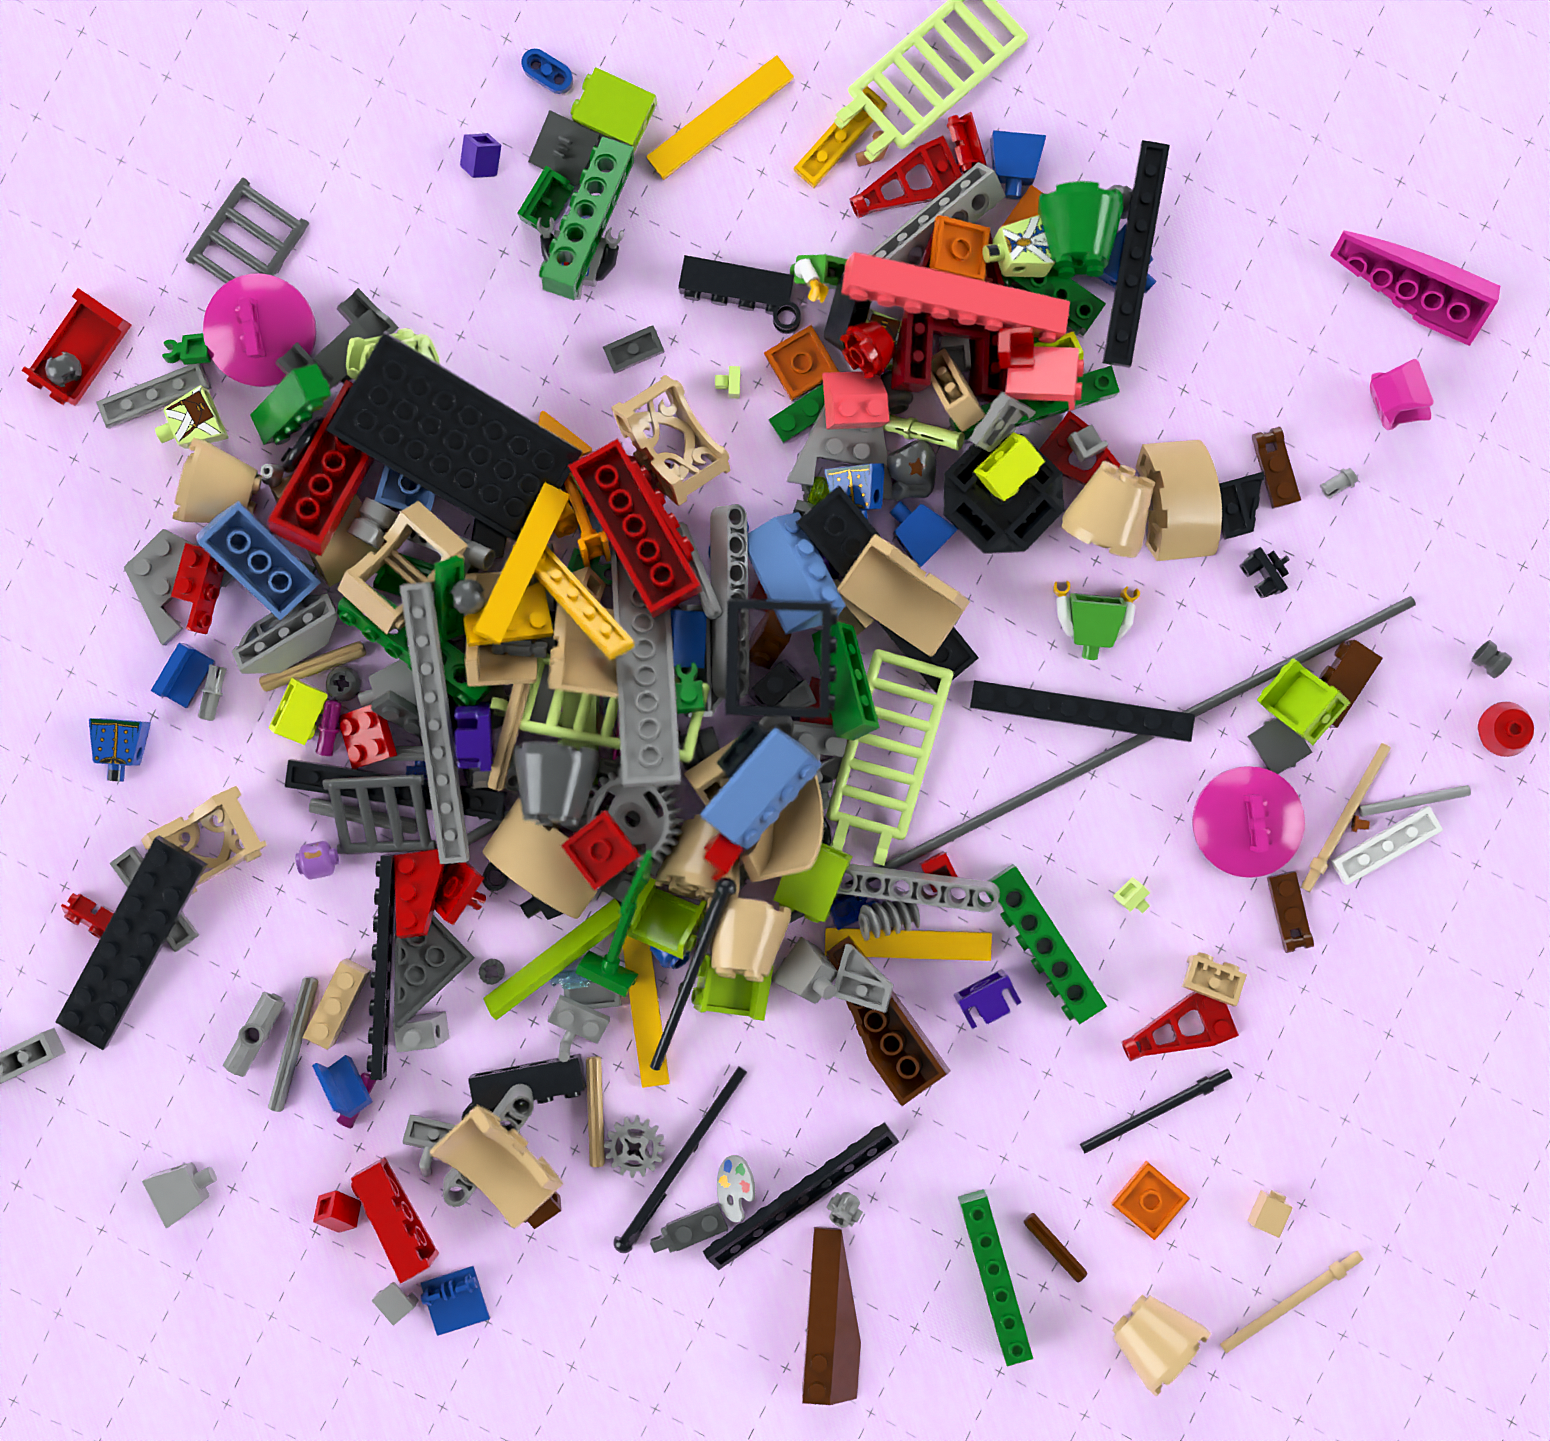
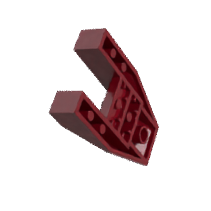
M934 229L919 267L929 269ZM991 230L988 245H992L993 242ZM998 261L986 263L984 282L1004 286ZM904 310L892 363L891 389L918 393L930 386L933 334L971 339L969 386L978 402L990 403L997 399L1002 392L1006 394L1008 369H1000L999 331L987 330L985 326L979 324L963 325L957 319L952 318L937 319L932 317V314L926 312L910 313Z

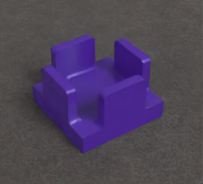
M479 702V705L456 707L455 719H457L458 729L455 731L458 768H480V772L492 771L491 702Z
M1003 969L953 994L972 1029L977 1027L968 1010L975 1006L986 1024H990L1010 1013V1008L1002 995L1003 990H1008L1016 1005L1022 1003L1008 974Z

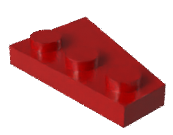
M438 849L394 855L396 936L400 939L428 934L436 906L435 897L439 884H442L444 877L443 869L445 864H440Z

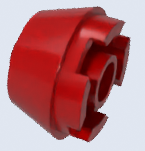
M875 321L851 326L840 337V340L845 343L846 348L842 350L846 361L854 371L860 368L865 372L864 378L867 379L875 375H881L896 351L890 334L881 324Z
M1513 702L1493 704L1481 715L1478 721L1477 729L1483 746L1497 756L1511 757L1521 753L1528 747L1534 735V723L1531 716L1522 706Z

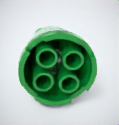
M1074 181L1056 185V191L1049 194H1040L1038 198V215H1040L1052 261H1055L1053 268L1058 271L1059 277L1072 278L1075 275L1084 274L1090 277L1103 275V270L1109 263L1123 213V195L1118 189L1109 191L1099 188V182Z

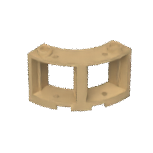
M419 501L400 512L392 527L383 537L387 541L376 554L370 551L361 561L347 570L337 589L386 634L395 628L400 630L406 625L403 603L394 609L365 583L385 563L409 584L431 582L432 592L435 591L434 570L428 578L425 577L397 551L413 530L419 533L443 555L440 561L456 555L465 559L462 555L468 545Z

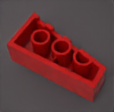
M386 1157L355 1173L351 1178V1188L356 1197L360 1198L366 1216L372 1223L399 1283L401 1284L430 1268L439 1252Z

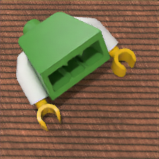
M827 254L798 255L796 263L790 267V274L794 275L795 284L812 287L808 294V299L812 302L818 299L823 303L829 289H836L840 276L845 272L847 259Z
M1066 580L1067 589L1060 591L1057 589L1056 581L1053 586V592L1058 596L1056 599L1058 620L1065 634L1072 637L1074 644L1083 645L1082 658L1097 660L1100 647L1112 648L1115 641L1120 640L1132 627L1135 613V604L1133 602L1140 596L1139 589L1136 588L1134 590L1133 598L1127 595L1128 586L1121 590L1120 597L1070 593L1069 598L1067 595L1070 591V582Z

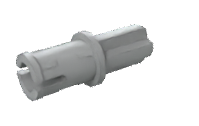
M209 665L205 688H201L203 696L198 718L208 721L215 719L219 698L224 694L221 693L227 668Z

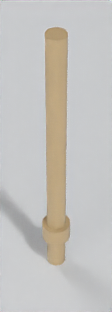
M1384 743L1380 744L1317 858L1314 857L1309 865L1311 869L1300 887L1310 893L1320 874L1324 875L1329 866L1327 864L1329 858L1390 752V746Z
M1357 1250L1341 1262L1335 1261L1328 1266L1329 1270L1220 1343L1221 1347L1227 1354L1335 1279L1341 1280L1347 1275L1346 1272L1364 1260Z

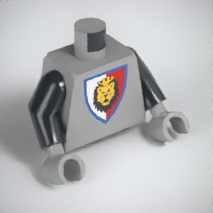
M541 217L537 222V230L541 233V252L546 262L550 257L549 248L553 238H558L561 232L554 230V235L551 233L555 224L552 217H550L549 228L541 225ZM610 227L606 231L605 237L601 238L575 300L581 299L583 285L595 287L598 281L604 280L613 270L619 251L617 244L624 237L622 230L618 234V239H615L611 236L612 227ZM573 239V240H571V241H572V242H579V241H581V240H580V239ZM563 262L560 265L567 266L571 263Z

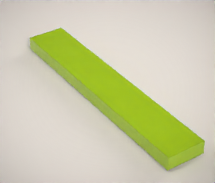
M615 898L486 995L483 1000L490 1015L495 1020H498L615 931L621 917L619 910L622 905Z

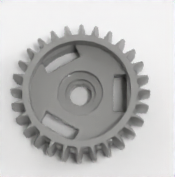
M622 768L618 770V776L615 771L608 772L609 780L606 777H600L598 780L601 787L596 784L592 785L591 789L595 794H589L587 800L590 801V804H586L584 810L588 811L587 815L581 816L580 820L587 821L588 824L600 815L601 805L608 793L614 794L615 797L608 810L609 814L632 844H646V851L650 850L653 852L651 868L656 865L654 858L658 862H663L665 858L662 852L666 855L671 854L672 849L668 845H677L679 843L673 835H679L683 832L676 828V824L684 822V819L676 818V814L683 811V808L674 807V803L679 801L680 798H671L669 796L674 788L664 789V785L623 788ZM651 791L658 799L664 812L662 817L658 816L645 795L647 792ZM630 811H636L640 815L641 821L637 827H632L627 823L626 818ZM640 854L641 856L626 867L627 872L633 871L635 864L638 870L645 854Z

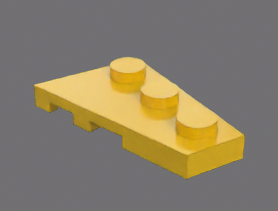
M540 582L526 588L501 643L551 637L553 635L544 586ZM484 608L478 613L466 615L463 619L468 647L496 644L473 632Z

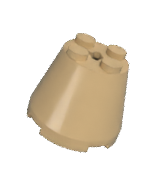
M193 438L189 450L194 451V453H191L187 457L186 462H184L174 504L179 506L176 512H173L172 519L190 523H209L218 514L238 501L253 515L256 502L251 501L253 494L257 495L260 490L263 476L258 474L256 468L209 442Z
M1103 461L1099 469L1064 512L1061 527L1088 545L1093 543L1099 547L1109 549L1108 552L1111 554L1135 558L1138 556L1143 545L1155 482L1143 476H1135L1136 470L1129 466L1121 464L1118 469L1117 466Z
M695 814L694 819L685 820L680 828L683 832L675 838L679 843L671 845L672 853L666 855L665 860L661 864L657 872L655 885L662 887L665 884L669 886L668 892L708 902V898L713 896L716 889L715 884L717 881H714L711 877L717 869L703 858L707 851L704 849V846L709 839L720 831L701 815ZM739 856L728 873L723 876L734 880L737 886L736 893L729 894L728 897H739Z
M712 897L708 898L707 909L709 907ZM728 897L710 942L712 968L716 970V974H719V977L735 979L736 974L744 975L748 981L763 982V978L769 976L789 926L792 910L780 906L778 911L773 909L774 906L769 905L768 902Z
M1142 1294L1131 1306L1132 1315L1129 1318L1123 1315L1114 1325L1112 1331L1115 1335L1113 1338L1145 1387L1157 1397L1162 1392L1160 1390L1162 1388L1161 1384L1164 1383L1166 1386H1169L1196 1356L1200 1349L1199 1341L1201 1340L1205 1343L1209 1339L1211 1332L1199 1322L1151 1295L1146 1298Z

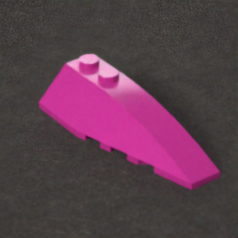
M1343 230L1330 254L1332 258L1357 277L1361 276L1370 283V287L1378 293L1380 291L1392 300L1391 303L1399 309L1402 307L1410 313L1412 319L1468 346L1472 344L1499 300L1500 285L1425 253L1371 236Z

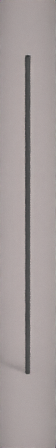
M1409 596L1186 709L1183 713L1195 714V717L1276 677L1282 667L1288 664L1292 658L1302 664L1416 606V602L1412 596ZM1135 735L885 862L884 866L879 865L877 867L898 869L1156 737ZM869 877V878H868V883H870V882H872V881H874V880H876V879H878V878H877V877ZM852 879L845 884H853L854 880ZM837 893L834 901L845 896L846 894ZM794 910V912H791L790 923L798 920L805 914Z

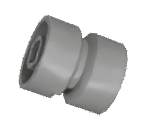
M366 497L359 509L361 517L354 518L347 532L363 542L380 549L385 541L383 538L386 535L385 529L392 527L398 514Z

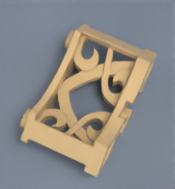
M663 375L657 383L625 403L618 402L611 409L624 439L630 437L632 445L635 446L636 451L633 452V455L641 466L645 465L648 472L652 471V474L659 481L656 486L670 500L680 506L688 501L687 496L721 473L727 474L730 472L731 469L728 462L730 457L727 450L723 446H719L707 434L694 416L684 396L685 390L678 380H673L667 375ZM665 392L670 402V407H666L662 399L658 404V412H655L653 399ZM647 404L648 411L634 412ZM649 423H651L652 426V438H647L643 431H650L651 427ZM659 424L672 427L684 433L683 458L669 452L656 453L654 447L660 436ZM701 455H705L712 462L710 465L702 470L692 465V463L698 466L705 465L707 462L701 459ZM665 460L675 462L672 464V469H669L664 463ZM688 472L693 474L692 477L682 482L687 476Z
M237 785L210 797L207 801L193 809L194 812L188 815L189 819L184 821L183 817H179L147 833L141 839L145 849L149 850L154 838L160 835L207 863L206 868H214L202 874L196 887L244 860L248 863L262 856L260 850L265 848L267 844L265 840L260 842L238 800L242 794ZM217 816L218 823L223 822L224 826H216L213 822V817ZM201 822L209 831L216 833L224 832L223 845L218 858L205 857L191 852L200 839L198 823ZM186 832L191 838L189 843L183 848L181 845L188 842L182 839V834ZM239 840H241L244 848L240 846ZM232 851L237 854L229 859ZM196 887L194 888L192 894L198 891Z

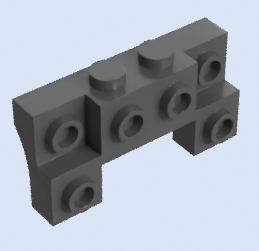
M357 288L348 299L337 307V311L350 323L342 333L314 358L296 343L283 357L276 360L275 364L286 376L294 369L317 364L323 378L327 380L331 391L339 383L342 382L344 384L346 380H352L347 375L346 370L347 349L350 338L360 337L368 339L378 337L384 331L394 334L399 327Z

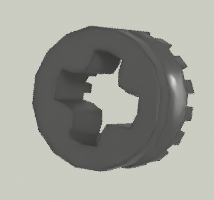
M488 959L481 964L478 974L483 983L493 985L504 977L505 968L501 961ZM496 965L498 967L496 970L499 974L498 977L492 976L488 978L486 976L488 971L485 967Z

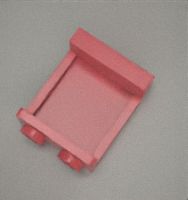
M1034 346V367L1008 369L1006 395L1018 401L1019 399L1069 402V410H1075V400H1081L1082 383H1077L1078 377H1083L1084 360L1079 359V348Z

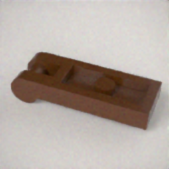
M1280 426L1272 428L1268 433L1258 432L1252 434L1261 472L1264 471V483L1272 509L1301 501L1284 442V433ZM1273 443L1275 451L1267 453L1266 444Z
M1296 871L1267 877L1285 953L1294 952L1295 948L1304 947L1305 949L1314 947V940L1310 932ZM1298 928L1300 936L1292 938L1290 930Z

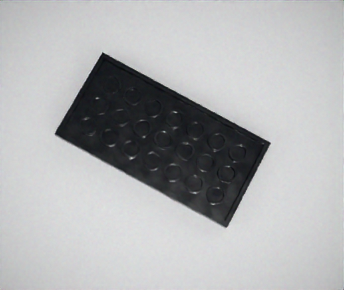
M385 331L326 430L514 541H517L543 484L546 482L560 490L571 472L568 465L576 462L583 452L568 441Z

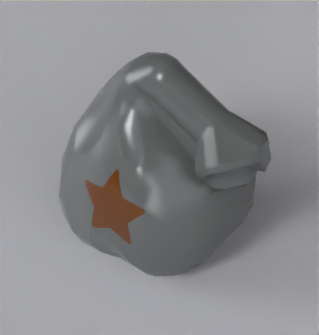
M917 439L888 455L887 469L890 477L896 480L892 485L893 492L891 493L895 502L905 498H927L932 493L936 479L937 460L936 454L928 442Z

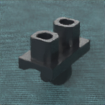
M1261 546L1247 553L1249 557L1239 567L1247 577H1250L1257 571L1261 573L1264 580L1254 586L1261 599L1273 594L1282 593L1288 589L1282 579L1289 574L1284 566L1290 560L1288 555L1279 558L1274 550L1266 555Z

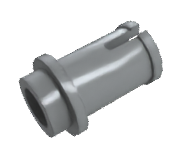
M1350 467L1347 469L1342 468L1340 470L1341 473L1320 484V488L1327 499H1331L1348 487H1355L1358 478Z

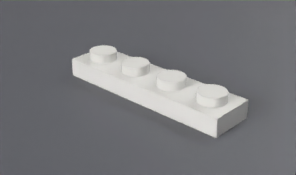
M1425 806L1332 859L1331 863L1343 884L1349 885L1442 832L1443 828L1431 807Z

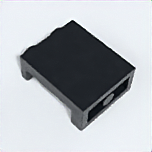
M753 719L716 763L729 778H732L771 732Z

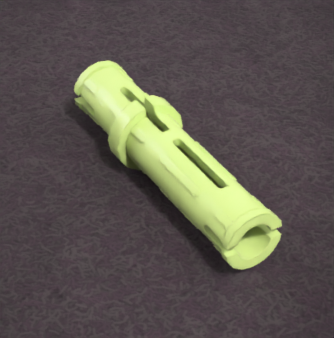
M889 414V422L883 426L884 431L903 435L905 439H920L958 451L962 448L965 435L962 432L918 422L913 417L907 419Z

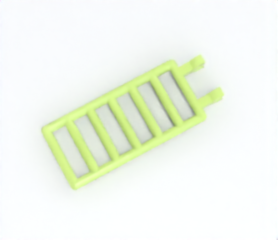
M948 0L849 86L848 92L854 100L836 113L835 116L837 118L834 120V123L842 130L862 110L875 121L884 133L866 146L867 151L864 152V155L870 162L874 161L892 142L900 149H905L1028 40L1027 33L997 0L981 1L1014 36L1004 47L962 3L964 0ZM953 10L995 54L984 65L943 21ZM935 28L975 72L964 82L922 38L931 29ZM913 45L953 87L954 91L944 100L902 56ZM894 63L935 107L925 117H922L882 74L891 64ZM872 81L883 90L914 124L904 135L896 129L862 92Z
M876 649L873 652L867 672L871 695L875 688L931 704L933 708L929 721L874 706L878 719L924 731L925 735L921 748L870 733L854 741L847 740L844 757H842L829 808L826 812L827 819L838 822L830 845L831 847L840 851L843 850L849 826L880 834L872 860L873 863L884 866L891 839L904 840L906 838L954 676L952 670L881 649ZM882 662L941 678L937 694L877 678ZM858 742L917 758L913 775L854 758ZM854 769L910 785L906 800L902 801L846 785L850 770ZM843 795L902 812L898 827H892L840 812L839 807Z
M547 653L545 658L537 657V681L530 683V690L519 730L621 750L620 738L612 737L619 709L618 697H610L601 734L584 731L594 694L582 693L573 729L557 726L566 690L555 689L546 724L530 721L545 664L550 665V654ZM674 677L675 684L682 683L678 678ZM702 682L706 706L710 687ZM493 697L490 706L494 710L493 714L505 717L509 702ZM704 711L692 713L683 750L679 749V761L690 762L692 760Z

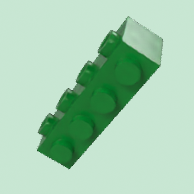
M1053 267L1046 277H1006L1002 274L1005 287L1011 286L1014 289L1070 301L1066 330L1069 332L1074 331L1075 335L1080 334L1084 336L1106 305L1104 301L1071 278L1059 277L1058 271Z
M317 364L292 370L250 414L263 445L273 442L275 445H281L291 440L290 436L293 433L302 429L301 425L304 422L313 418L312 414L324 407L323 403L331 396L329 384L323 378Z
M837 621V625H832V636H837V653L831 654V665H836V682H831V693L836 694L835 711H831L832 726L837 737L854 741L879 729L880 726L854 626ZM822 629L811 634L814 643V653L817 656L820 667V675Z

